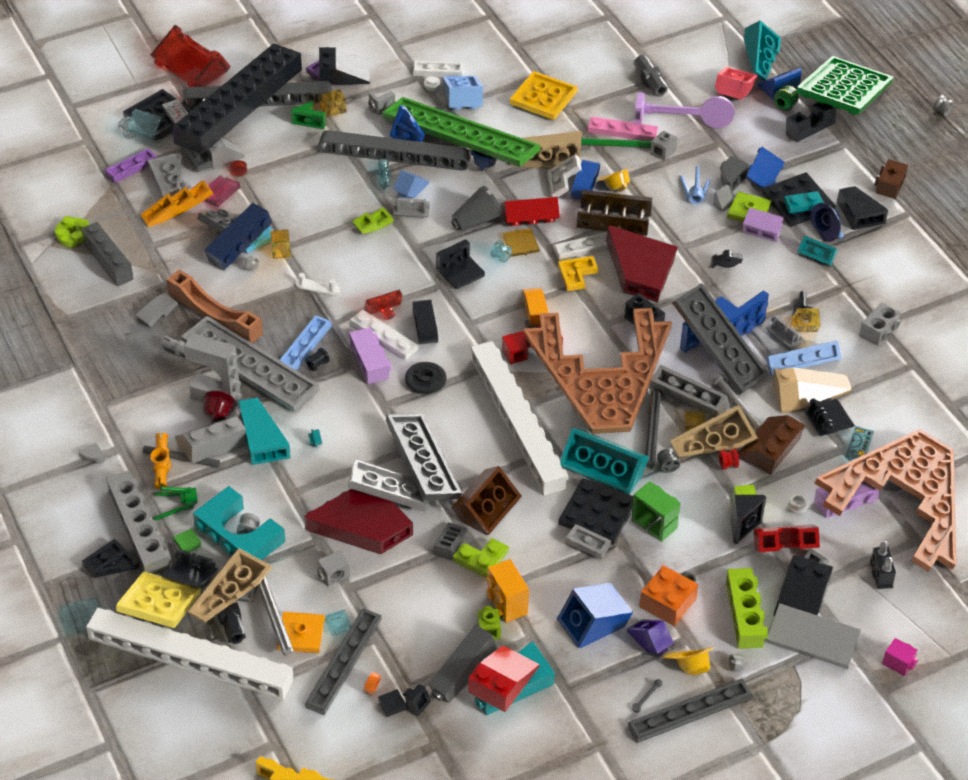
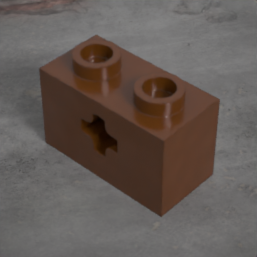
M888 159L886 165L881 167L880 176L877 175L874 184L877 186L876 194L896 199L906 178L908 165Z

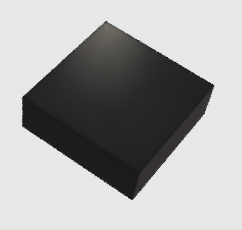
M398 689L378 696V701L386 717L407 710V705Z

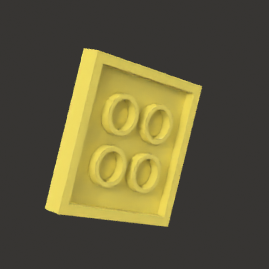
M143 571L117 603L116 612L175 628L200 596L201 588H191L188 585L172 582L162 576Z

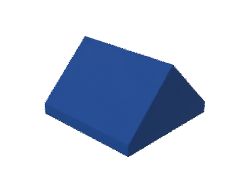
M800 67L757 83L758 87L773 100L776 92L784 86L789 85L797 90V86L800 85L802 69Z

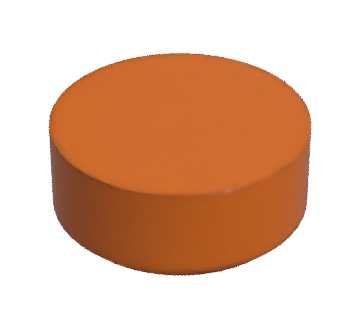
M372 672L365 683L363 691L373 694L381 681V675Z

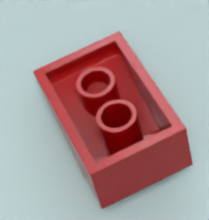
M502 645L481 661L469 676L468 693L506 712L537 671L539 664Z

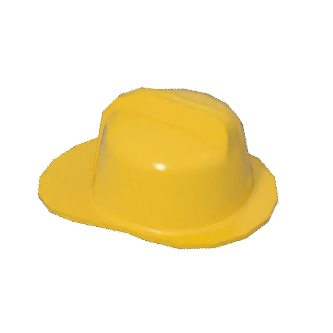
M630 168L610 173L597 179V181H604L611 191L622 192L627 189V184L630 182L628 173Z
M713 647L664 654L663 658L676 659L682 671L689 675H698L710 670L708 651L712 650Z

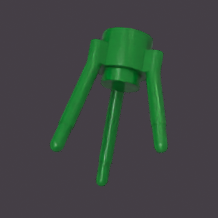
M161 487L160 490L172 492L154 493L155 496H180L181 503H185V505L155 516L153 520L156 521L182 510L193 508V504L197 503L196 487Z

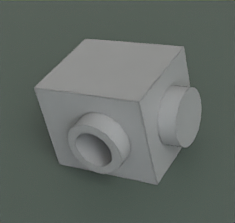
M663 130L652 140L650 154L665 161L676 151L677 137Z

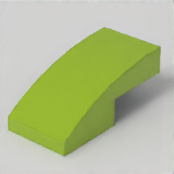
M382 207L371 215L366 212L352 222L362 234L379 230L391 224L394 220L386 209Z

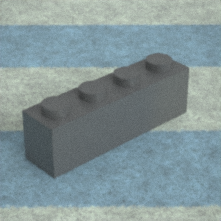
M98 222L81 228L84 245L117 287L134 280L131 263Z

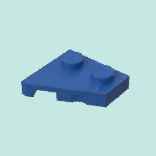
M403 105L399 106L389 136L394 139L422 142L425 133L407 108Z

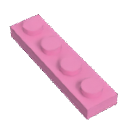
M592 116L588 126V133L641 141H652L658 132V126Z

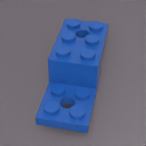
M763 290L739 308L722 296L715 300V302L742 337L766 320L769 294ZM685 321L682 324L680 350L686 353L691 348L694 349L700 343V340Z

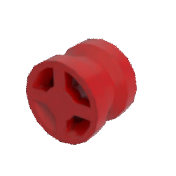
M731 449L728 452L724 450L719 451L718 458L722 470H727L728 467H739V456L736 449Z

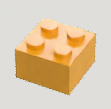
M508 559L488 567L486 595L489 601H493L495 604V609L499 610V616H502L505 623L527 615L529 588L512 560Z

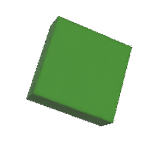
M192 528L173 537L180 550L183 549L190 552L202 546L200 539Z

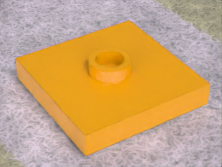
M283 611L282 621L293 651L320 653L325 615ZM277 643V650H281Z

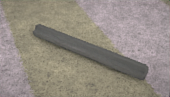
M652 390L650 395L645 455L649 456L646 466L651 467L655 465L661 400V392L659 390Z

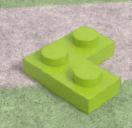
M494 538L489 540L482 551L463 543L453 555V562L486 578L488 576V567L500 563L509 552V546Z

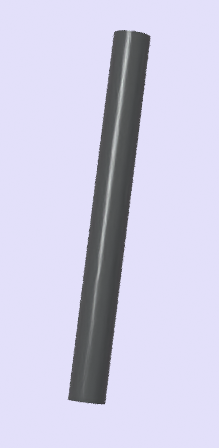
M144 445L143 453L151 454L156 447ZM169 450V457L171 459L191 462L185 453ZM205 458L196 462V464L218 468L220 460Z

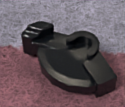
M724 250L721 255L717 256L715 254L712 256L711 268H715L717 265L730 268L739 263L741 264L743 254Z

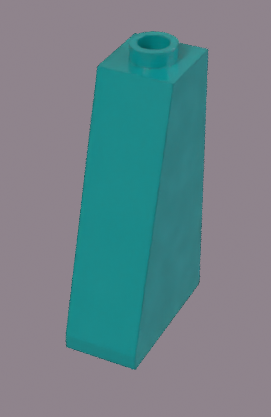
M258 398L240 400V416L242 424L246 428L245 438L251 464L256 465L290 459L289 442Z
M530 642L518 653L538 663L539 668L513 703L554 685L555 672L534 642ZM475 697L477 707L483 709L486 715L500 710Z

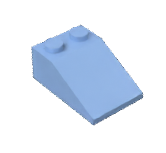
M476 75L443 76L444 90L449 108L452 107L453 110H460L462 107L478 109V106H483V86Z

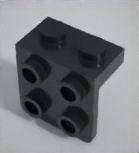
M466 239L436 253V269L455 289L464 287L485 276V271L470 257V243Z

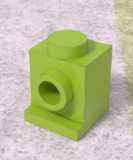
M491 606L477 610L478 626L484 630H491L487 632L493 635L494 640L501 639L499 610L493 609Z

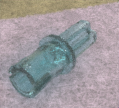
M381 159L378 162L379 171L377 176L380 186L386 189V187L390 186L391 171L389 170V161Z

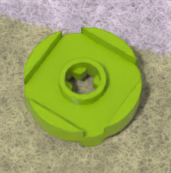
M63 217L62 221L55 227V236L59 244L65 247H77V244L81 242L84 244L81 228L90 225V223L82 218Z

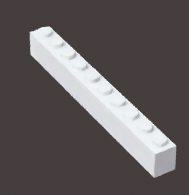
M493 341L471 347V361L543 495L566 489L567 471L562 469L558 455L554 454L551 442L546 440L544 429L539 427L537 417L534 413L532 414L528 400H524L521 388L517 387L514 375L510 374L507 362L501 358L500 349L495 347Z
M97 608L86 626L89 640L284 700L293 682V669L286 664L275 663L264 657L259 658L244 651L233 650L225 645L220 646L206 639L201 640L191 637L189 634L178 633L167 627L162 628L147 621L143 622L133 619L128 615L123 616L114 613L108 609Z

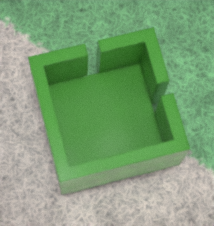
M649 481L634 494L631 520L643 529H646L661 517L660 520L648 529V532L662 542L678 528V515L681 503L675 497L666 493L660 486Z

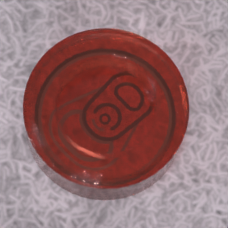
M241 160L233 161L230 164V173L234 176L245 175L247 173V164Z

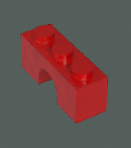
M524 331L502 336V350L510 365L528 360V348L531 345L524 337Z
M813 524L753 529L754 549L758 552L780 551L781 548H820L819 527Z

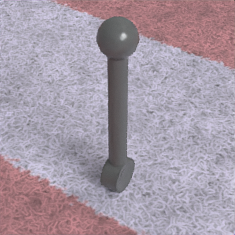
M656 679L653 687L638 703L633 704V712H640L643 703L657 687L662 686L660 679Z

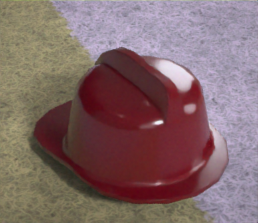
M222 391L206 392L202 399L203 414L211 418V423L215 419H226L235 404L234 397Z

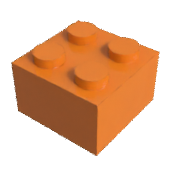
M663 565L641 591L639 607L675 627L697 599L699 584Z

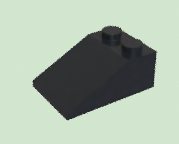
M319 47V81H327L331 85L370 84L369 60L336 47Z
M793 554L773 616L777 612L779 603L818 616L830 583L833 566Z

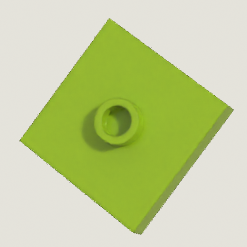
M738 191L727 213V218L744 222L749 208L768 213L772 200Z

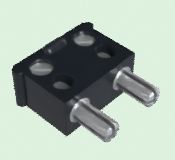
M882 541L880 547L873 548L870 565L877 589L893 588L896 570L888 542Z

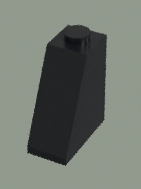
M856 186L839 189L837 204L853 230L886 224L888 209Z

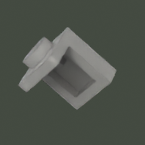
M392 91L376 97L373 93L369 94L368 105L378 115L395 103V94Z

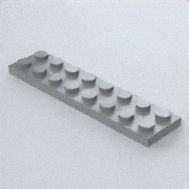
M208 316L181 336V340L185 344L192 333L235 345L236 354L238 355L239 378L293 412L320 390L319 384Z

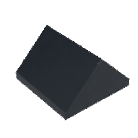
M734 495L731 515L733 543L738 544L762 523L766 503L765 495Z

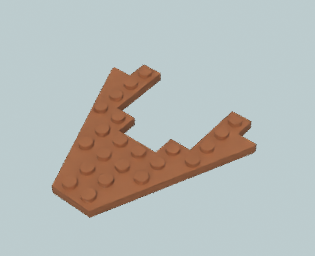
M652 308L633 309L638 352H622L620 355L622 367L584 369L583 354L563 355L559 313H541V328L524 329V337L591 434L631 432L672 328V321L654 322Z
M918 429L817 477L814 484L830 493L822 506L838 516L842 514L862 481L881 491L886 481L889 480L917 497L922 502L915 513L932 523L912 557L911 562L929 572L936 560L950 569L955 567L957 559L954 450Z

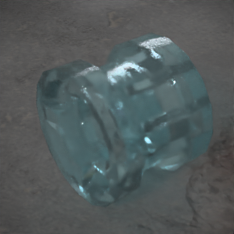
M498 240L492 246L490 255L494 258H499V261L505 263L510 258L513 249L511 246H505L502 241Z

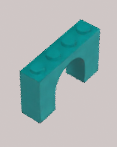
M230 486L193 512L194 527L199 532L206 534L211 542H216L221 546L225 553H230L232 556L240 548L254 557L263 560L286 542L285 529L271 518L247 534L228 532L224 528L225 524L244 509L243 496Z

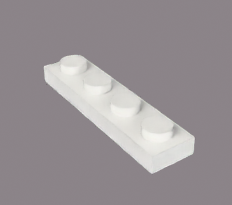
M361 310L350 319V325L358 330L371 327L373 333L378 335L379 344L404 360H407L418 350L416 343L364 310Z

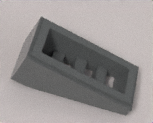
M448 522L433 546L434 555L453 560V555L458 550L467 532V528Z

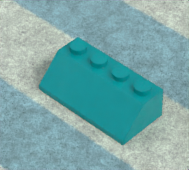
M572 428L560 459V465L631 494L644 473L649 456L582 429Z

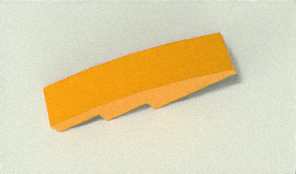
M202 180L190 190L184 187L172 197L168 193L140 215L147 226L151 227L188 211L214 193L207 183Z

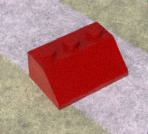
M558 196L501 203L504 222L509 223L510 226H520V222L526 221L527 225L538 224V220H545V223L555 222L556 218H560Z

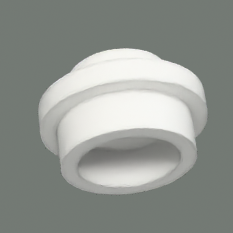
M430 76L424 80V86L428 91H436L440 87V80L437 77Z
M795 494L788 500V508L794 513H803L808 508V502L803 495Z

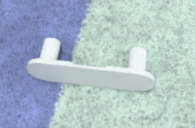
M300 273L299 279L296 281V287L299 289L327 295H337L340 292V288L336 285L334 279H331L329 283H322L305 279V274Z

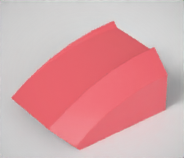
M726 66L717 75L715 88L719 95L723 94L740 100L749 94L758 75Z

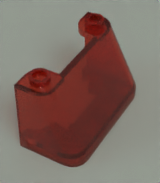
M177 25L171 28L150 54L156 66L169 70L187 82L189 87H205L227 73L231 68L216 50L210 51L195 42L188 34H183L182 29Z

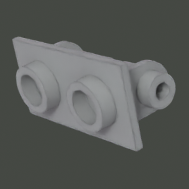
M400 197L394 199L393 215L429 217L430 201L414 199L413 203H410V199Z
M774 315L771 318L772 324L766 327L770 333L791 350L805 342L801 333L791 326H787V323L781 316Z

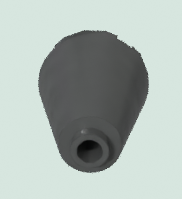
M480 187L452 215L451 223L455 229L464 230L502 216L499 213L501 208L493 194L489 195L486 192L489 190L487 187Z

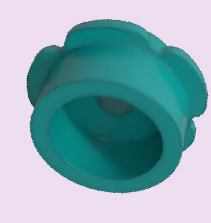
M311 429L312 433H308L310 444H315L317 448V445L322 444L319 429Z

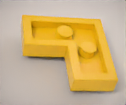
M594 256L558 261V268L567 291L585 289L583 275L598 273Z

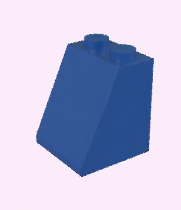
M611 583L573 588L557 620L578 648H582L624 628L633 611Z

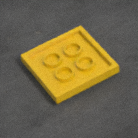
M533 71L510 98V104L555 120L577 93L578 87Z

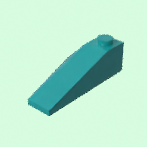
M759 20L745 28L744 43L753 73L765 81L770 73L771 64L775 62V55L780 51L781 37Z

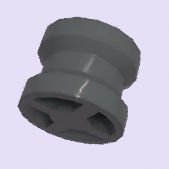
M667 448L658 453L657 459L661 463L660 467L664 473L674 472L680 467V462L674 449Z

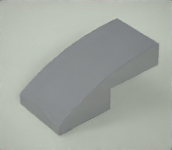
M163 293L144 306L136 316L149 327H152L162 315L167 317L178 303Z

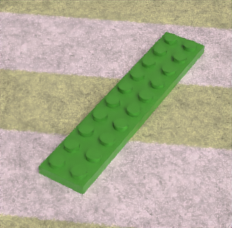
M405 97L400 98L382 112L383 118L394 122L399 106L403 105L424 133L519 167L541 151L540 144Z

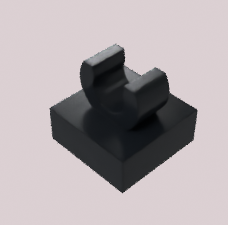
M420 684L414 690L407 688L403 693L411 713L419 716L431 702L426 687Z

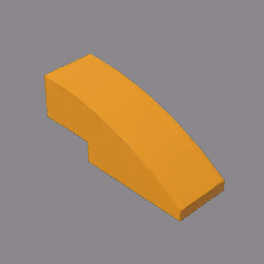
M541 288L523 289V298L530 326L540 325V314L548 313L544 293Z

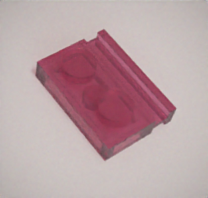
M220 175L208 185L214 194L205 199V202L219 207L241 188L240 183L227 177L224 179Z

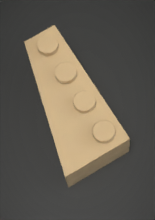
M582 131L523 138L540 144L541 151L521 167L552 169L575 154L580 158Z

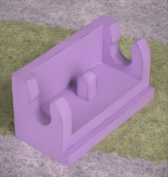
M749 208L743 222V233L777 242L783 226V217Z

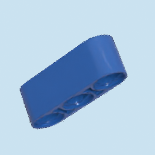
M582 160L581 170L577 173L571 189V198L581 199L582 190L593 191L599 175L600 163Z

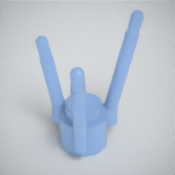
M696 167L695 185L690 190L687 188L683 175H680L686 193V200L693 204L705 201L710 180L707 179L702 190L699 186V167Z

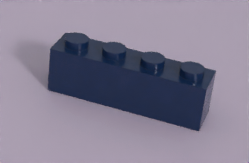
M255 203L250 204L204 250L209 262L225 270L270 226L272 220L269 212Z

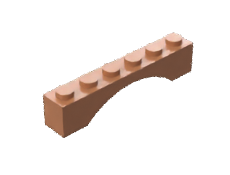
M180 269L166 279L168 295L200 315L212 318L251 343H254L263 335L261 318L249 311H236L223 306L209 296L193 277Z

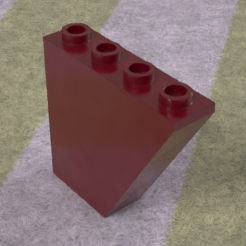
M609 225L606 243L623 292L632 295L639 293L644 298L658 303L674 263L678 246Z
M355 489L342 492L336 498L325 502L322 506L304 515L305 529L307 531L380 555L413 536V522L393 501Z

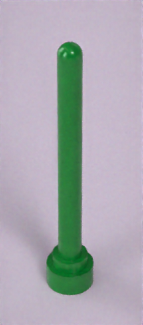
M582 136L581 147L582 145L651 148L652 141L583 138Z

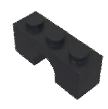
M816 103L812 105V112L809 117L801 112L787 117L786 135L799 142L835 124L836 109L826 103Z

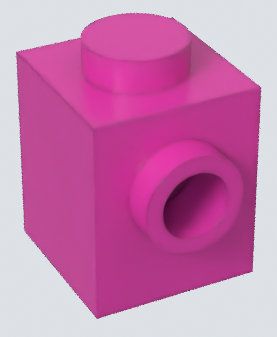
M894 638L885 651L882 664L905 676L909 669L913 671L918 662L916 658L918 649Z

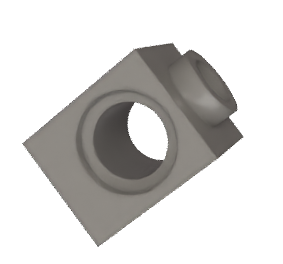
M340 550L318 559V577L321 581L324 580L328 587L350 577V564Z

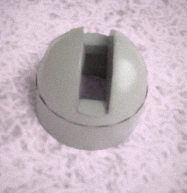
M248 255L246 270L257 269L259 260L254 256Z
M731 654L729 656L730 670H743L746 664H743V660H746L745 657L740 654Z

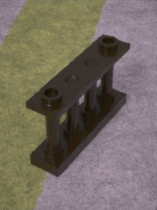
M582 190L581 208L585 210L578 211L576 228L608 231V227L611 225L647 236L649 219L644 218L645 216H651L653 198ZM592 210H599V211H602V214H601V213H592L591 211H592ZM609 212L620 213V216L610 215ZM627 214H634L638 216L637 218L627 217Z

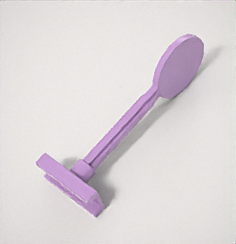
M638 93L635 106V123L638 124L642 123L644 114L668 113L701 115L703 121L708 126L723 128L732 122L735 115L734 106L731 101L720 96L707 99L702 107L699 108L652 105L645 103V93Z

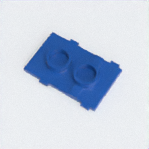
M762 146L758 148V154L753 164L749 166L746 178L763 189L776 183L775 180L780 170L784 167V161Z

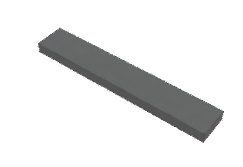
M362 608L307 699L305 708L325 716L382 620L380 614Z
M740 679L628 722L627 727L635 741L639 743L751 700L753 694L744 680Z

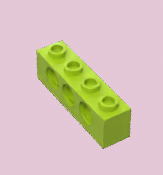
M752 568L727 569L726 587L738 649L763 648L764 640L768 638L767 626H763L765 616L764 610L760 609L761 594L760 592L757 593L756 590L758 588L757 576L753 575Z

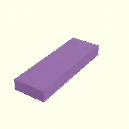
M147 148L105 169V175L114 183H117L149 167L148 160L158 157Z

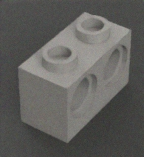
M881 302L862 322L859 336L878 346L883 340L886 341L893 330L898 329L901 323L899 320L901 312Z

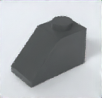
M733 156L722 162L720 166V179L723 186L729 185L731 193L746 179L749 164Z

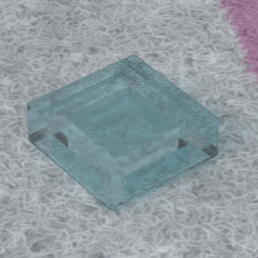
M345 609L325 615V621L332 636L350 630L352 624Z

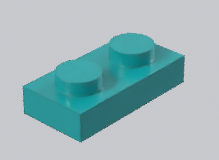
M818 191L784 197V203L789 214L809 211L817 203H824Z
M804 235L797 252L831 266L838 249Z

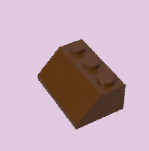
M789 415L768 417L755 432L758 439L743 446L738 455L771 475L800 440L805 425Z
M500 466L485 469L451 508L464 524L485 535H489L522 495Z

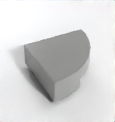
M97 443L79 450V455L84 460H95L96 462L106 460L104 453Z

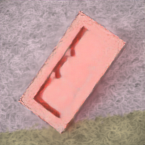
M400 289L365 300L364 310L369 314L382 311L386 320L392 319L395 316L392 307L401 305L402 293Z

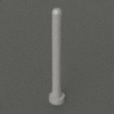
M723 374L715 376L712 383L716 387L719 386L735 406L739 405L747 420L757 431L761 426L760 422L725 382L726 377Z

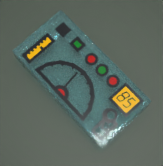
M855 426L845 458L854 460L867 454L874 431Z

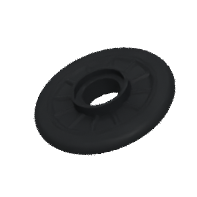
M432 362L416 363L405 374L407 386L411 390L422 394L434 393L440 390L447 380L444 369ZM427 375L431 378L428 380H423L421 377Z

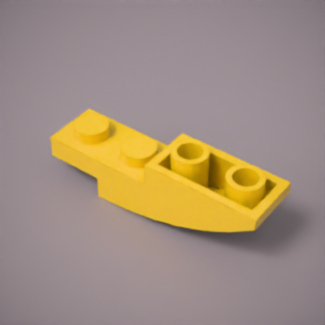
M262 756L255 762L257 775L268 780H334L325 778L317 771L308 770L304 767L298 774L294 769L285 768L275 760L266 759Z

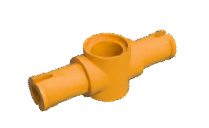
M160 433L155 435L156 448L150 456L153 463V472L155 473L154 487L157 489L161 488V484L162 487H167V473L172 467L169 449L167 448L168 434L162 433V438Z

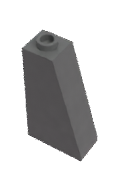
M475 624L428 683L432 690L431 694L437 700L441 701L443 699L449 703L468 684L469 676L479 663L498 649L493 635Z

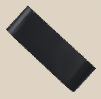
M431 299L413 301V315L419 344L438 343V330Z

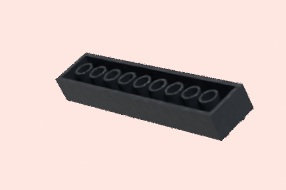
M273 43L172 126L174 144L199 154L205 153L302 70L301 53Z

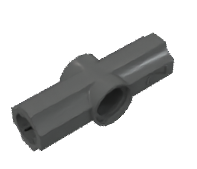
M639 55L634 60V66L640 73L642 83L644 85L648 84L653 93L658 97L663 96L668 91V86L661 78L660 69L657 66L654 67L647 57Z

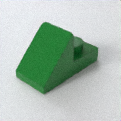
M308 102L291 109V123L324 130L326 127L325 112L313 110V102Z

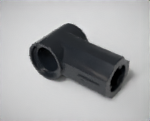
M238 602L232 603L218 613L220 624L224 627L228 643L238 644L246 638V634L241 621L242 617Z

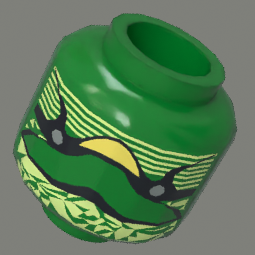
M789 85L782 87L774 95V102L781 110L791 109L799 100V94L796 93V89Z

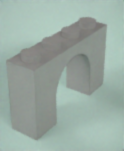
M192 333L184 345L186 360L210 367L221 379L197 373L189 385L191 399L202 402L206 392L222 391L234 397L235 404L230 410L233 412L236 405H239V401L242 400V394H240L241 382L238 376L239 368L237 366L238 355L236 354L235 345Z

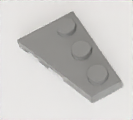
M179 152L148 160L149 168L162 197L168 193L171 197L178 193L181 185L182 153Z

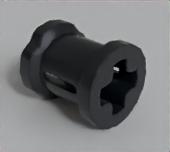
M319 348L313 355L305 357V363L311 371L317 370L318 366L323 363L330 362L329 354L323 348Z

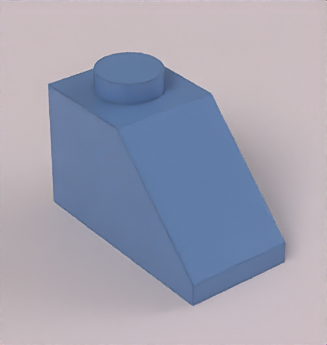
M401 170L393 190L397 191L400 197L406 199L408 196L415 198L430 181Z

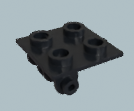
M812 398L809 400V407L803 408L804 413L820 437L855 427L838 399L820 403L818 399Z
M182 549L176 551L175 558L178 560L162 577L172 582L200 589L218 568L215 567L216 562L213 559L201 555L196 557L195 553L191 554V552Z

